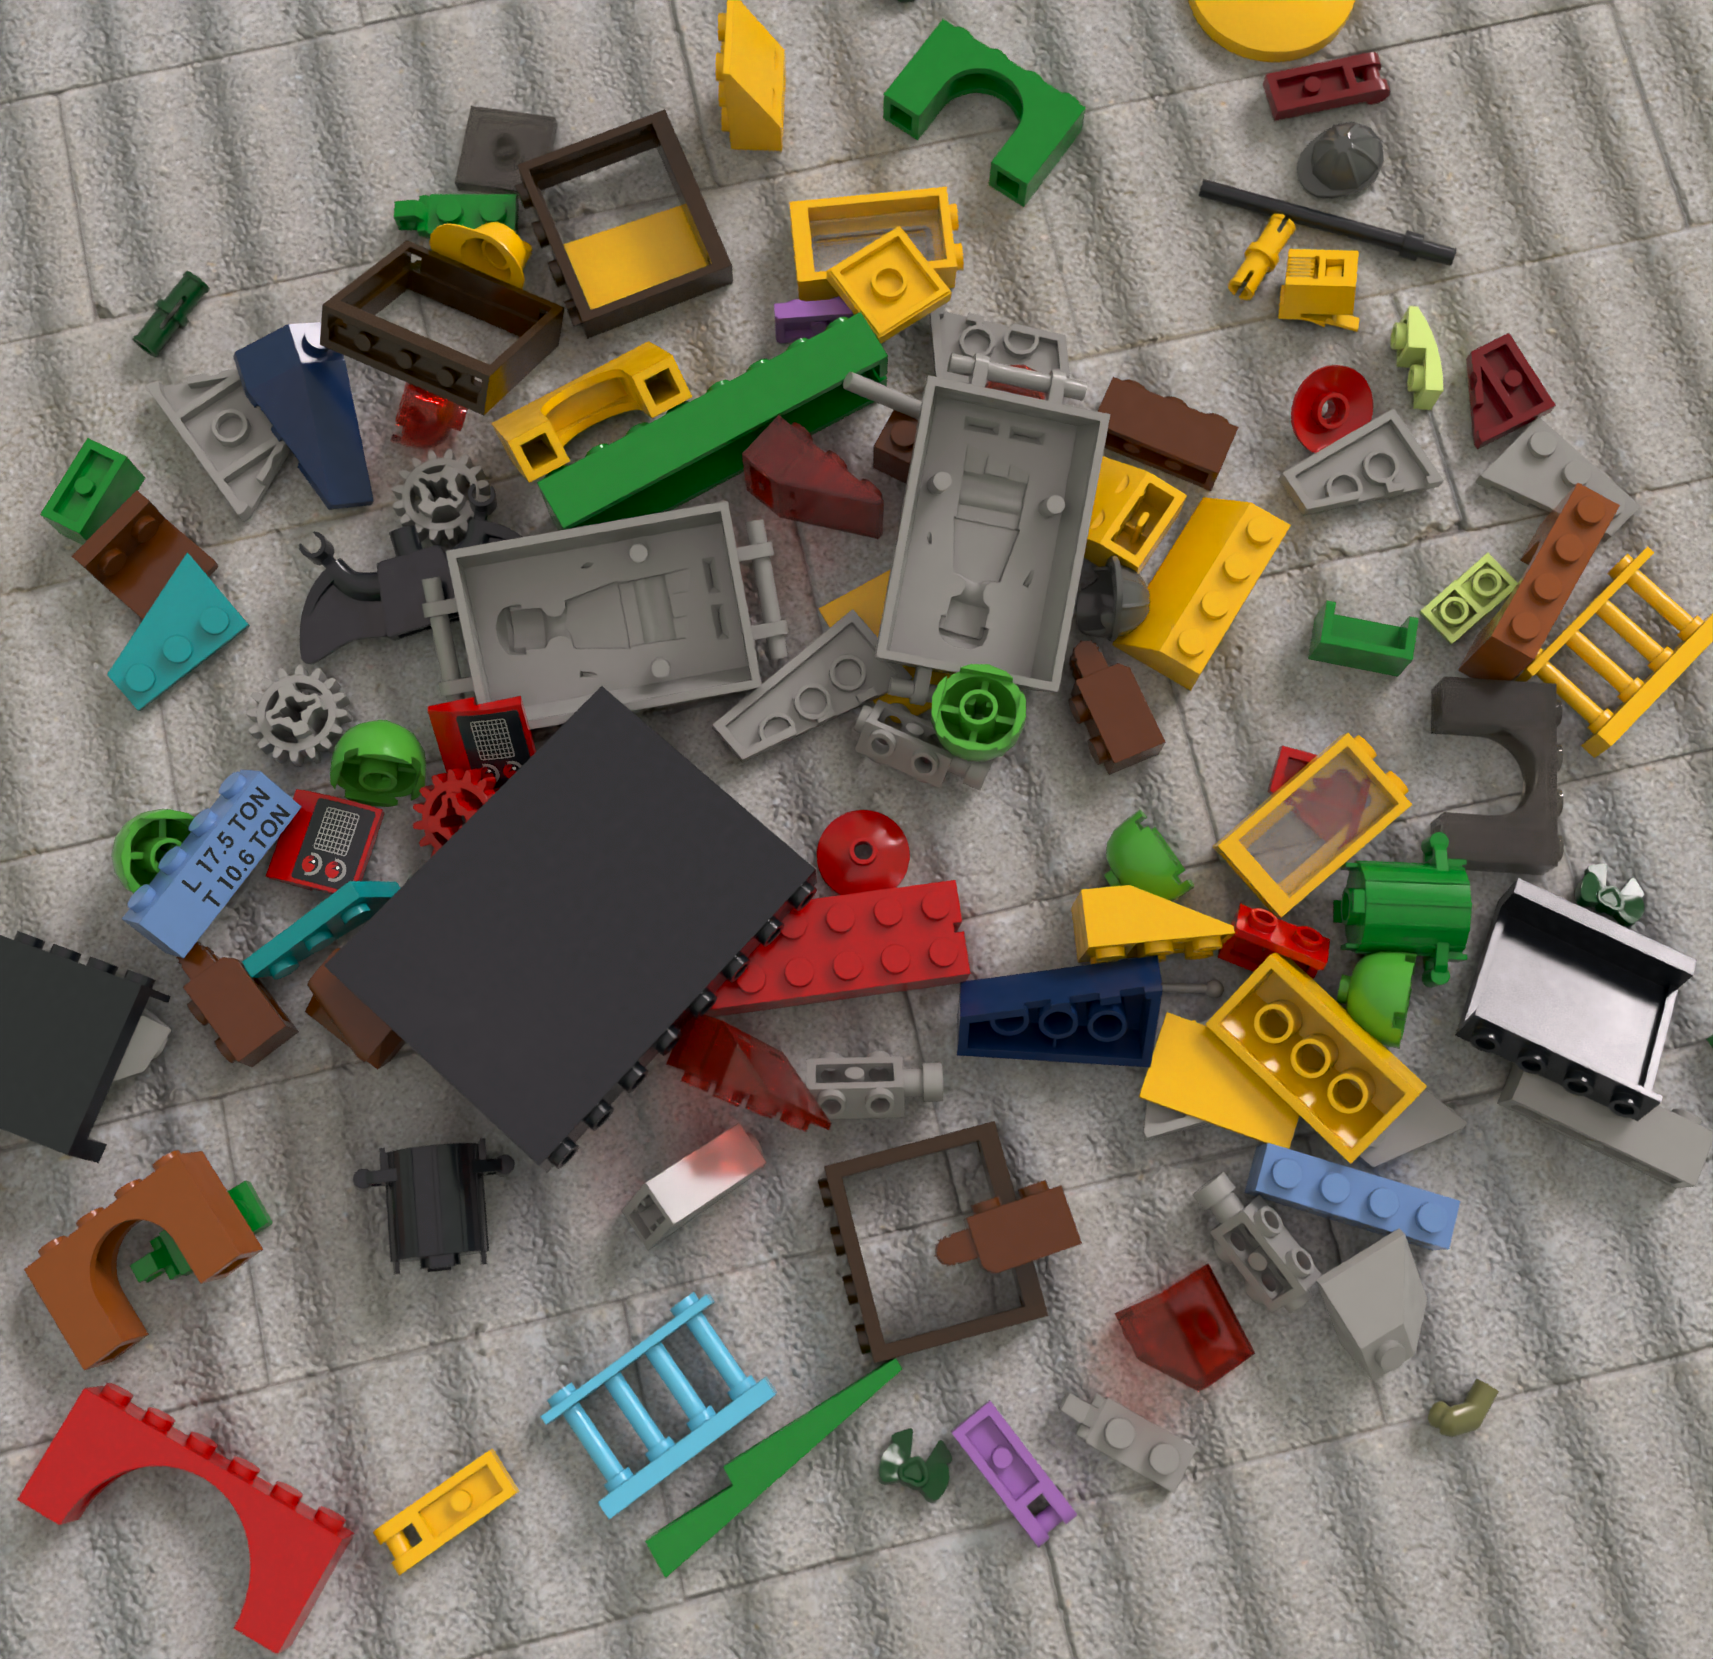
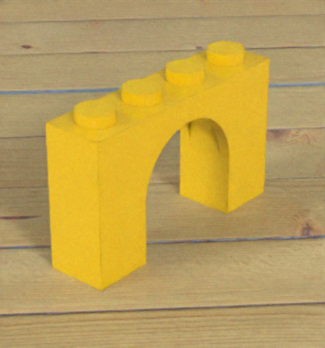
M648 341L491 424L511 462L530 483L570 462L563 448L564 445L590 426L614 415L632 410H641L651 418H654L692 398V395L673 355Z

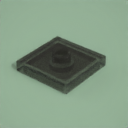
M471 106L455 178L457 190L481 194H516L517 198L520 199L515 185L522 183L517 164L553 151L558 126L556 117Z

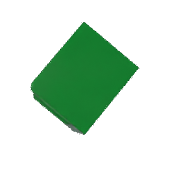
M87 438L40 515L61 535L83 545L136 490H139L145 477L127 456Z
M1328 600L1325 601L1315 616L1308 656L1309 660L1397 677L1413 660L1419 622L1417 617L1409 616L1400 627L1334 614L1336 602Z

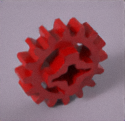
M463 767L450 769L447 774L441 773L432 776L433 785L421 787L419 790L426 801L413 805V809L422 814V820L413 823V829H424L426 835L419 841V845L421 847L432 845L434 847L431 854L432 857L496 793L493 788L497 779L492 776L481 780V769L475 768L465 772ZM462 815H464L466 822H463Z

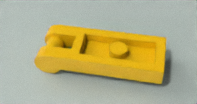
M490 1449L373 1531V1534L380 1545L386 1543L395 1558L391 1564L400 1576L517 1494L519 1489L495 1450ZM410 1524H413L422 1539L414 1547H412L403 1532Z

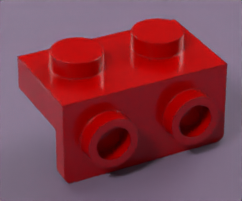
M1240 904L1230 924L1234 926L1235 934L1222 945L1217 958L1254 972L1270 954L1276 952L1292 959L1305 973L1314 979L1318 970H1324L1328 962L1330 939L1322 936L1311 927H1298L1278 919L1268 910L1262 908L1253 909Z

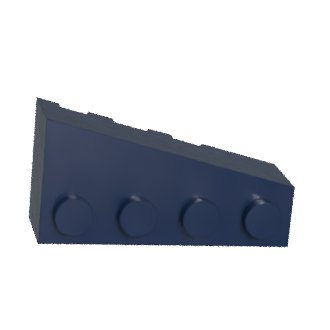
M1158 955L960 982L957 1013V1056L1151 1068L1163 992Z

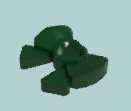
M1606 863L1588 866L1584 871L1585 876L1578 882L1575 888L1576 903L1582 907H1595L1598 913L1613 916L1620 925L1630 929L1644 913V902L1642 899L1644 892L1637 880L1632 877L1620 891L1616 886H1606L1608 869Z
M912 1428L894 1433L890 1438L891 1445L884 1451L879 1462L878 1481L883 1485L900 1483L903 1486L918 1490L929 1503H937L948 1486L950 1478L948 1465L953 1459L944 1441H938L929 1458L924 1462L920 1456L911 1457Z

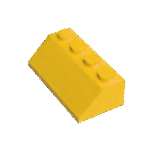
M1203 497L1148 585L1150 593L1148 615L1136 629L1124 636L1117 637L1112 645L1191 691L1291 525L1251 502Z
M1276 952L1268 956L1205 1024L1350 1164L1427 1087L1380 1041L1365 1031L1336 1000L1292 959Z

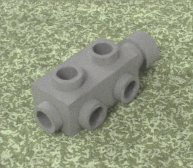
M878 700L874 708L864 705L854 727L855 731L861 733L854 751L868 756L875 763L888 765L907 773L918 782L929 783L938 788L941 787L947 773L950 772L963 778V784L980 791L994 760L986 762L967 761L952 755L939 741L932 737L933 734H936L932 723L911 714L909 709L900 703L888 704ZM890 716H896L902 723H895L891 720Z
M874 1051L866 1057L843 1058L838 1053L827 1052L818 1058L806 1059V1071H796L797 1100H806L807 1120L904 1117V1098L923 1097V1102H943L942 1062L922 1063V1068H903L902 1056L891 1057L883 1051ZM875 1067H883V1069H880V1070H876V1069H873V1068H875ZM827 1068H834V1069H836V1070L828 1071V1070H825V1069H827Z
M1224 1171L1219 1173L1192 1194L1203 1210L1210 1209L1220 1222L1210 1231L1215 1239L1214 1249L1216 1254L1223 1262L1227 1264L1234 1263L1244 1276L1245 1290L1251 1300L1257 1304H1265L1271 1313L1283 1306L1289 1313H1293L1313 1297L1309 1289L1322 1274L1314 1265L1309 1253L1299 1246L1283 1225L1278 1213L1268 1206L1260 1194L1243 1205L1233 1192L1236 1188Z

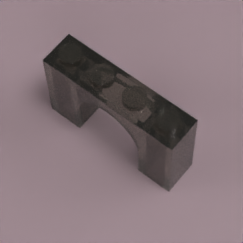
M1444 676L1431 690V734L1483 737L1495 741L1512 754L1520 767L1523 778L1522 795L1513 812L1503 815L1443 812L1430 823V836L1436 832H1442L1447 835L1449 839L1447 847L1448 859H1467V865H1462L1465 870L1544 875L1557 867L1558 862L1563 857L1564 840L1562 835L1558 834V817L1563 809L1564 798L1562 790L1557 789V772L1560 770L1563 762V748L1561 744H1557V727L1561 723L1563 706L1561 700L1556 699V684Z

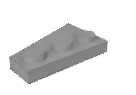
M943 306L929 314L935 377L969 384V376L947 372L948 361L951 353L973 357L977 353L989 356L991 362L1049 374L1051 370L1066 373V378H1070L1066 335L1015 323L1011 326L988 322L984 321L985 316L968 313V316L946 312ZM986 380L985 384L986 388L991 389L1016 387Z
M1394 408L1284 471L1278 479L1303 516L1439 487L1444 482Z
M1539 417L1474 482L1488 489L1491 486L1513 495L1512 500L1522 505L1528 506L1531 503L1550 513L1577 483H1580L1620 505L1601 539L1603 542H1606L1640 507L1636 501Z

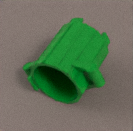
M1436 832L1421 842V850L1423 852L1422 863L1356 860L1354 863L1345 862L1340 867V870L1349 871L1342 899L1333 900V923H1343L1345 925V936L1347 939V943L1341 945L1340 950L1352 951L1354 954H1368L1381 950H1399L1415 953L1417 956L1423 957L1424 972L1421 979L1426 987L1434 988L1444 985L1449 981L1448 962L1459 963L1467 960V954H1463V951L1466 948L1471 928L1472 902L1470 881L1465 868L1462 867V865H1467V859H1448L1447 847L1449 839L1446 834Z

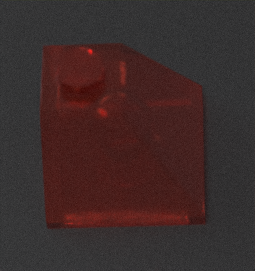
M1209 1263L1140 1297L1115 1313L1122 1327L1124 1337L1130 1343L1138 1360L1198 1392L1208 1388L1255 1354Z

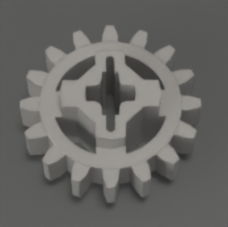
M432 449L428 450V461L424 463L416 457L411 459L415 468L412 472L402 469L399 471L404 485L392 487L393 493L399 499L392 505L396 514L402 516L399 520L402 527L416 526L420 542L429 536L434 546L440 545L443 538H448L454 547L458 544V535H466L468 520L474 519V512L470 508L469 501L464 496L467 492L465 485L467 482L470 486L475 484V500L478 502H485L489 499L486 496L491 494V486L488 480H484L486 475L480 465L472 467L473 463L469 455L464 454L456 461L452 449H447L443 458H437ZM416 495L419 496L421 499V502L418 505V508L420 510L418 514L416 513L414 506Z
M297 665L295 675L290 676L282 667L278 669L279 680L275 683L266 677L262 679L267 689L264 694L252 692L251 697L259 705L258 708L246 710V715L252 721L257 722L248 731L255 739H261L257 746L265 754L273 752L272 757L278 763L283 764L290 756L291 762L296 767H302L305 756H309L316 764L321 763L320 751L326 749L333 754L335 748L332 743L335 738L340 739L344 735L345 731L340 727L341 723L352 721L350 713L341 709L346 707L350 700L344 692L338 693L341 688L338 682L333 677L326 680V675L319 668H316L309 676L308 671L303 665ZM301 689H311L322 695L318 696L317 693L306 695L301 692ZM303 710V711L301 712V718H302V720L296 722V721L298 720V713H297V712ZM281 736L285 739L293 736L297 738L298 743H287L279 740L277 737Z

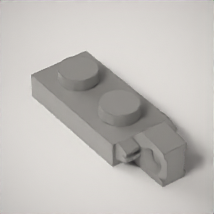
M1066 1391L1058 1407V1410L1080 1422L1075 1434L1083 1438L1085 1443L1175 1494L1197 1447L1109 1397L1104 1398L1096 1393L1089 1404Z

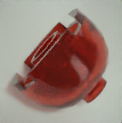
M406 382L395 419L396 425L403 427L401 434L392 432L390 442L420 450L435 448L446 441L452 429L461 432L468 409Z

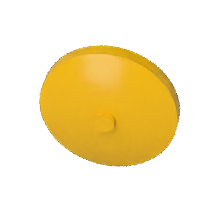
M1188 0L1198 24L1212 40L1236 55L1261 62L1293 61L1309 56L1324 48L1343 29L1355 0Z

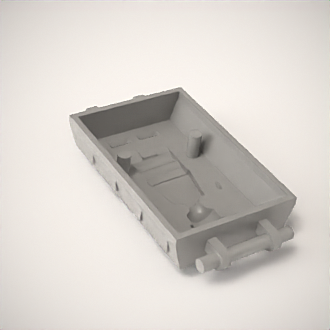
M951 353L947 372L969 376V384L931 375L926 377L875 658L882 662L916 668L913 680L891 676L888 685V695L909 698L910 704L924 706L926 702L932 703V696L938 686L930 684L932 671L952 675L960 672V667L969 664H989L1002 669L1013 677V683L1021 689L1059 692L1111 414L1062 404L1063 397L1083 401L1087 391V382L1066 378V373L1051 370L1049 374L991 362L989 356L977 353L973 357ZM986 380L1044 392L1045 400L986 388Z
M728 501L446 551L455 598L445 600L440 577L421 580L426 603L422 604L424 618L429 617L442 676V681L438 682L441 696H446L447 702L465 699V692L475 691L477 704L521 696L531 730L565 723L601 686L631 711L762 687L754 640L766 638L770 660L788 657L784 634L789 633L786 619H781L770 556L774 555L772 541L767 542L764 520L759 519L745 522L749 545L736 547ZM752 559L763 618V623L755 625L750 624L739 561ZM458 612L471 671V676L461 678L448 617L450 613Z

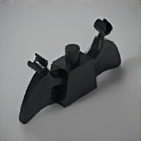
M475 484L469 487L468 500L470 508L474 512V519L468 520L465 538L449 550L523 537L508 527L487 521L488 515L492 514L497 507L496 493L493 486L490 488V498L485 502L475 500ZM406 526L389 532L396 557L377 563V572H357L350 568L342 558L336 560L333 557L335 552L332 543L322 534L314 531L315 536L321 540L320 549L315 553H311L301 543L299 544V549L311 562L316 565H323L326 569L314 582L303 607L300 622L301 659L304 663L312 665L323 660L341 647L360 639L388 637L396 641L432 630L429 617L424 618L422 604L426 603L421 580L440 577L445 600L455 598L446 551L440 545L423 549L416 526ZM458 612L448 614L450 624L460 621Z

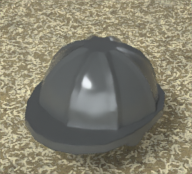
M1347 122L1333 125L1314 138L1300 153L1296 167L1298 180L1306 192L1317 198H1338L1365 190L1376 181L1384 163L1383 144L1370 127L1360 123Z
M1110 556L1105 566L1094 569L1098 578L1079 592L1076 605V620L1080 631L1084 635L1115 641L1117 637L1132 632L1144 621L1149 613L1150 593L1147 584L1137 572L1120 565L1117 556Z

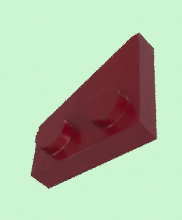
M1510 333L1471 351L1466 358L1473 442L1477 450L1535 421L1538 417L1541 418L1549 414L1556 406Z

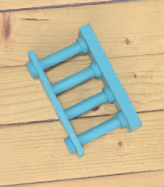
M694 1292L670 1309L675 1318L580 1388L576 1389L571 1382L547 1400L551 1409L540 1416L546 1425L550 1424L563 1415L606 1479L607 1483L603 1486L609 1494L603 1497L598 1504L609 1520L777 1394L776 1389L767 1376L759 1382H756L752 1375L746 1377L702 1313L715 1303L710 1294H706L699 1299ZM685 1324L731 1389L727 1394L732 1402L717 1413L711 1405L707 1408L705 1407L662 1344L663 1340ZM644 1354L690 1420L686 1424L691 1432L676 1444L670 1436L665 1439L621 1374V1371ZM603 1385H605L648 1449L645 1455L650 1463L636 1474H633L629 1467L625 1469L622 1467L580 1404L582 1400Z

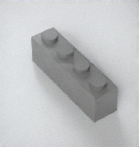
M1513 1063L1497 1104L1675 1189L1696 1186L1713 1143V1131L1701 1126L1702 1119L1690 1112L1681 1109L1669 1111L1658 1105L1639 1121L1614 1114L1608 1107L1585 1096L1574 1095L1566 1091L1563 1086L1549 1079L1521 1070L1515 1063Z

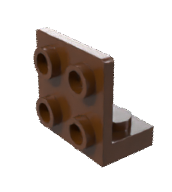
M138 490L72 555L85 570L142 619H144L187 552L208 577L218 568V564L213 558L170 523Z

